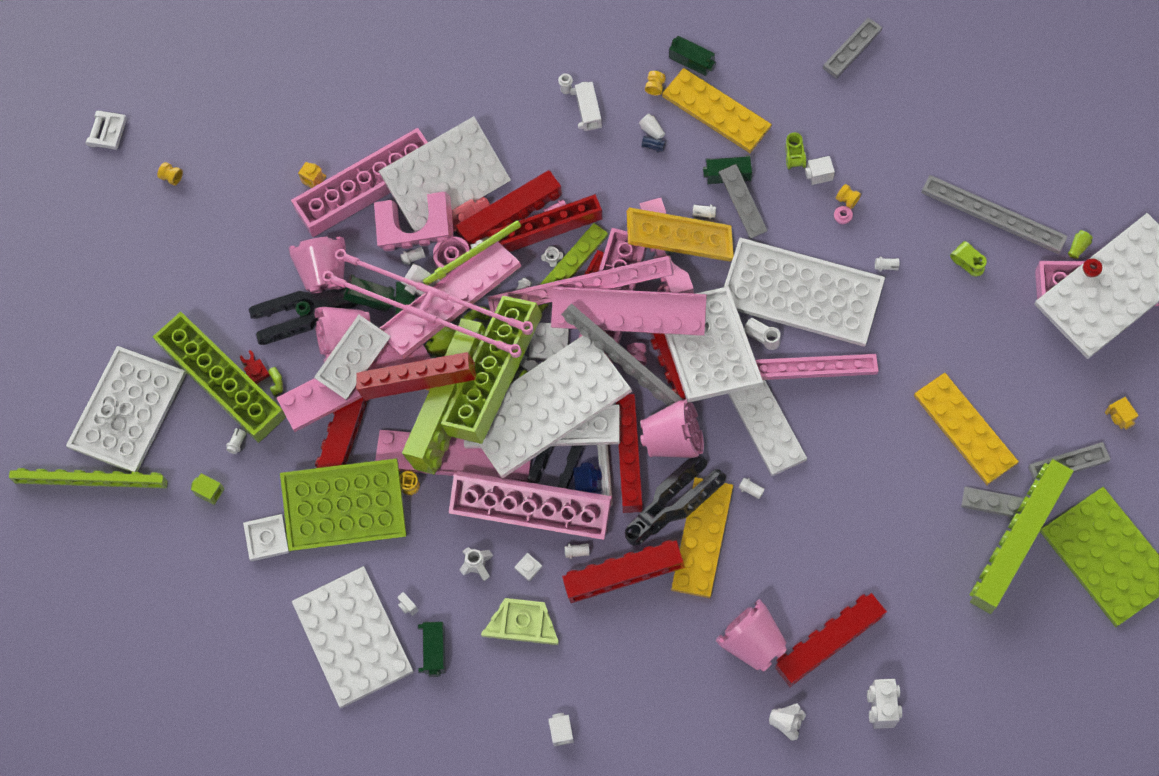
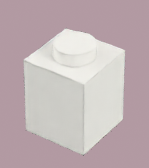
M830 156L808 161L805 175L807 179H810L811 185L832 181L835 171Z
M564 713L552 715V718L548 720L554 747L574 743L569 715H564Z

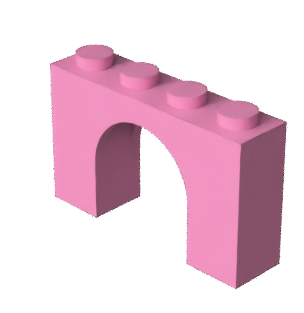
M446 192L427 194L428 220L425 226L415 233H404L401 230L397 203L393 200L374 202L377 246L384 251H394L398 247L409 249L413 245L418 244L420 246H428L431 242H447L448 238L454 237L450 195Z

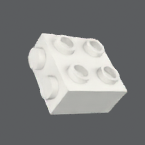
M895 679L874 680L872 685L869 686V690H867L868 703L871 702L869 722L873 723L874 729L894 728L899 722V718H902V707L897 702V697H900V687L896 685Z

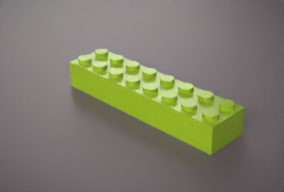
M502 296L494 313L521 322L529 321L532 323L534 330L530 335H525L522 330L510 326L499 319L491 318L483 336L510 345L518 344L522 353L520 357L513 358L509 352L501 350L485 341H480L472 358L475 362L476 380L460 383L441 422L448 436L475 443H483L542 318V313L536 302ZM526 326L524 329L528 330L530 326ZM514 349L512 352L516 353L518 349Z
M181 311L152 336L158 346L257 443L263 440L286 418L284 411Z
M461 318L458 325L480 335H484L486 331L481 322ZM456 330L445 356L468 352L473 358L481 340ZM460 383L430 388L402 451L404 457L415 470L435 475L437 469L440 468L443 455L448 450L451 436H448L443 429L441 422Z
M1054 459L1049 464L1044 463L1036 476L1039 481L1035 479L1027 492V495L1030 497L1026 496L1017 510L1020 514L1016 513L1008 526L1011 530H1006L998 545L1001 548L996 547L989 559L991 565L987 564L979 576V579L982 580L981 583L977 581L969 594L972 597L970 603L989 614L993 613L1074 470Z

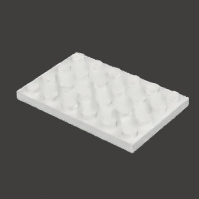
M474 116L378 171L414 233L421 230L428 220L427 194L446 192L451 197V209L453 210L470 199H473L475 202L511 181Z
M729 287L696 293L707 295L705 336L665 334L687 402L762 386L763 380Z
M117 346L66 447L126 471L138 472L187 373L182 369ZM108 401L115 408L118 407L120 409V414L116 415L110 424L106 423L102 417L99 418L97 416V411L101 405Z
M364 566L292 601L340 708L414 673Z

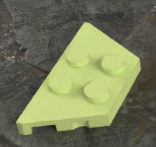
M505 598L485 630L483 629L481 633L482 637L559 645L545 602Z

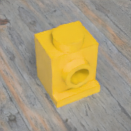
M305 162L298 172L301 182L310 188L322 183L327 177L322 173V169L314 163Z
M1126 397L1109 405L1105 411L1106 415L1111 414V419L1115 425H1118L1120 429L1125 428V430L1133 427L1136 424L1135 420L1139 416Z

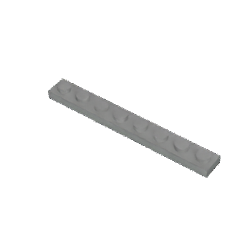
M929 175L921 192L1057 254L1060 253L1068 237Z
M572 303L561 314L567 323L574 325L581 335L593 341L598 349L608 354L613 362L622 366L628 375L636 378L642 387L650 390L653 396L665 403L667 407L683 400Z

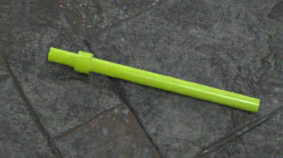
M518 220L446 266L437 268L433 274L423 279L422 282L425 285H430L438 279H443L453 269L520 228L521 224Z

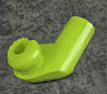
M472 309L463 317L473 321L475 318L487 320L491 316Z
M272 367L268 372L275 385L271 386L270 390L276 396L284 390L283 379L278 369Z

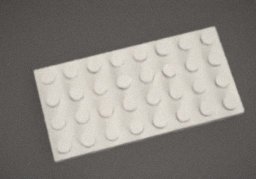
M1148 213L1091 257L1097 259L1102 264L1103 269L1099 276H1086L1083 272L1082 264L1034 303L1087 359L1091 358L1159 303V224ZM1090 265L1092 269H1096L1095 266Z
M739 238L724 287H729L738 312L865 347L885 277Z
M581 336L510 384L483 443L478 444L503 479L631 393L632 390L603 350L598 349L589 338Z

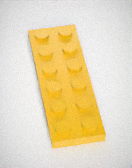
M685 68L679 72L662 93L663 98L748 153L754 150L772 126L771 123Z
M630 207L626 211L629 245L729 262L733 260L731 225Z
M943 373L914 393L916 400L986 485H989L1018 464L1019 461L946 373Z
M694 478L692 490L703 481L702 478ZM724 483L686 518L679 549L685 568L675 571L671 591L710 599L733 489L732 484Z

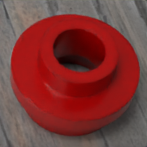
M1091 258L1084 262L1082 269L1086 276L1097 277L1101 274L1103 267L1100 261ZM1090 265L1095 266L1096 269H1092Z

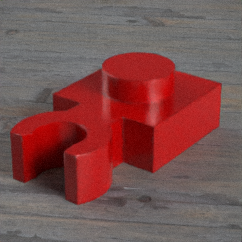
M249 350L250 358L246 360L241 355L240 360L246 365L243 369L247 376L258 384L268 378L270 374L260 359L255 361L254 353Z

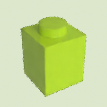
M202 473L191 484V491L195 496L213 505L216 504L224 491V487L220 482Z

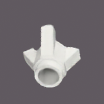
M469 547L463 550L465 562L460 568L463 575L470 572L478 573L483 581L487 580L490 576L484 566L485 561L493 557L490 550H471Z
M796 703L782 709H773L770 714L769 723L793 741L798 739L799 732L797 730L800 729L801 722L806 717V714Z

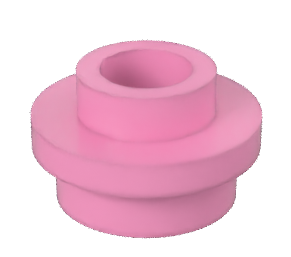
M840 206L835 210L834 219L839 224H847L852 220L853 213L850 208Z

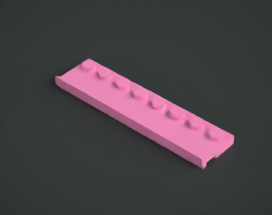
M496 242L455 268L432 287L449 293L450 296L474 304L519 269L521 264L499 242ZM427 293L422 294L409 305L419 309ZM434 297L426 312L450 323L467 310L468 307L450 300L446 301L439 297ZM402 310L379 329L391 336L388 340L389 345L405 359L445 326L439 323H432Z
M553 287L551 328L577 329L574 325L567 323L561 315L572 303L603 331L705 336L707 295Z
M387 342L368 370L431 359L422 344L403 359ZM314 378L277 397V400L292 429L296 432L362 398V396L355 387L347 400H345Z
M380 430L375 461L398 458L399 471L429 474L415 470L402 454L411 432ZM451 437L449 448L443 455L442 464L436 471V475L454 476L457 471H464L501 478L481 448L465 449L464 440ZM531 460L504 478L527 482Z

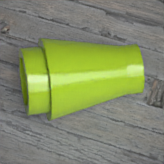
M1083 230L1076 233L1068 255L1073 259H1078L1092 244V235Z

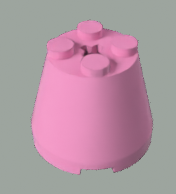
M328 236L301 241L298 247L294 245L289 247L290 257L306 291L316 295L322 293V290L341 289V286L336 284H326L322 276L326 271H331L334 276L344 280L345 262H338L335 257L337 250H346L344 237H336L337 240H332Z
M333 307L315 308L314 315L315 318L318 317L315 327L320 354H325L326 357L324 363L358 315H361L370 322L369 312Z
M687 399L680 400L640 421L643 435L640 437L643 447L647 446L650 457L695 458L703 453V432L699 428V423L696 419L698 414L692 402L688 403Z
M759 599L754 603L756 605L754 608L748 607L726 627L724 637L722 635L718 636L716 642L723 649L756 670L761 669L764 672L771 666V660L775 656L779 658L786 652L785 645L787 642L768 608Z

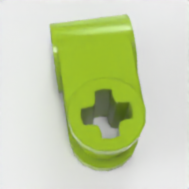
M796 132L790 133L785 143L787 169L800 166L806 168V154L802 136ZM790 142H795L798 145H791Z
M963 241L950 254L953 262L961 266L970 275L978 277L984 273L987 263L985 256L974 249L968 242Z

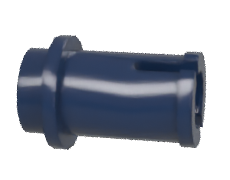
M644 136L641 147L656 150L659 153L664 151L666 142L661 138L658 140Z

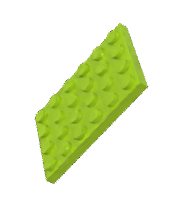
M398 458L280 473L289 551L407 536Z
M1104 487L1040 530L1043 537L1115 627H1118L1159 598V554Z

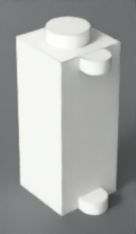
M581 82L575 85V88L570 89V94L576 95L582 122L578 124V128L584 129V131L602 128L593 82Z

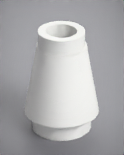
M647 114L639 122L641 129L654 139L659 140L665 135V132L654 116Z

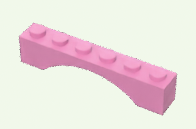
M661 198L640 203L641 210L666 214ZM649 248L650 252L654 251L655 256H653V259L667 256L664 250ZM671 261L674 275L660 278V281L665 282L666 285L664 291L694 294V288L688 272L682 270Z

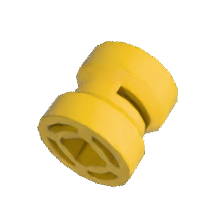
M650 71L647 77L648 82L645 85V92L654 96L661 95L663 91L662 84L665 83L666 79L665 74L659 71Z
M163 162L157 172L159 179L168 180L174 186L181 181L183 176L182 169L172 167L167 162Z
M844 184L839 190L836 200L846 202V206L852 209L859 201L861 193L851 190L849 185Z
M406 471L400 475L402 492L406 495L416 494L420 488L416 474Z

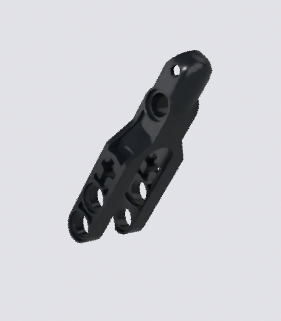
M345 288L316 295L297 291L253 305L248 311L251 319H258L265 316L270 317L271 314L284 310H293L299 302L304 301L314 305V310L310 315L258 331L256 333L258 344L266 345L313 330L316 327V321H318V317L315 318L314 315L315 308L333 307L349 309L358 304L344 300Z
M583 445L571 447L564 472L560 474L559 488L568 489L584 450ZM550 446L536 456L527 482L539 484L554 446Z
M700 454L698 457L689 458L656 488L653 502L627 526L625 538L628 543L633 546L640 545L651 535L657 534L669 522L687 518L724 484L726 474L720 469L714 470L707 477H703V481L693 490L690 489L674 505L664 508L665 504L698 476L707 465V460Z

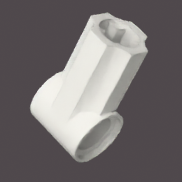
M754 318L748 320L744 328L746 335L763 343L769 350H775L780 346V331L777 328L768 327ZM773 336L777 339L770 341L767 338Z

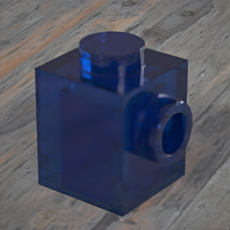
M582 463L580 467L573 468L575 490L589 493L602 491V472L600 468L592 465V463Z

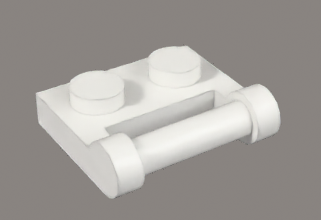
M96 111L94 115L95 122L90 137L86 140V145L117 150L127 121L126 115ZM105 120L100 139H97L102 121Z

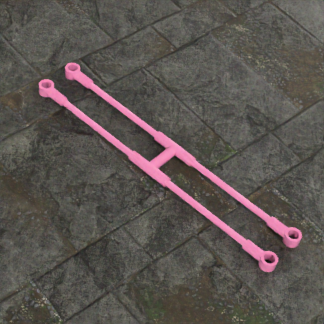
M343 249L335 252L338 262H348L356 266L360 265L427 293L420 308L403 305L347 283L346 280L334 276L331 271H326L322 276L324 282L328 285L336 284L343 288H350L401 308L405 312L432 323H439L485 341L501 350L509 352L513 358L520 357L522 353L518 344L510 345L502 341H495L426 312L433 298L439 297L446 301L450 300L504 321L508 325L522 330L525 335H530L534 330L532 323L529 321L521 322L513 318L509 319L450 296L449 293L420 282L411 281L362 262L359 258L346 254ZM526 326H530V329L525 330L524 328ZM514 349H518V352L513 353L512 351Z

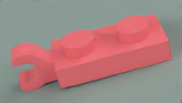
M484 196L476 202L470 199L453 209V232L457 231L455 225L489 206L488 199Z

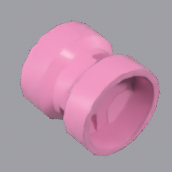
M643 343L629 344L627 352L645 366L647 364L646 357L644 356L646 345Z

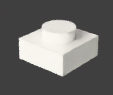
M527 553L514 568L530 582L543 567Z
M404 592L397 597L400 602L398 606L405 614L409 612L413 616L418 612L416 605Z

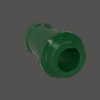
M299 302L295 307L300 317L312 314L310 312V305L307 302Z

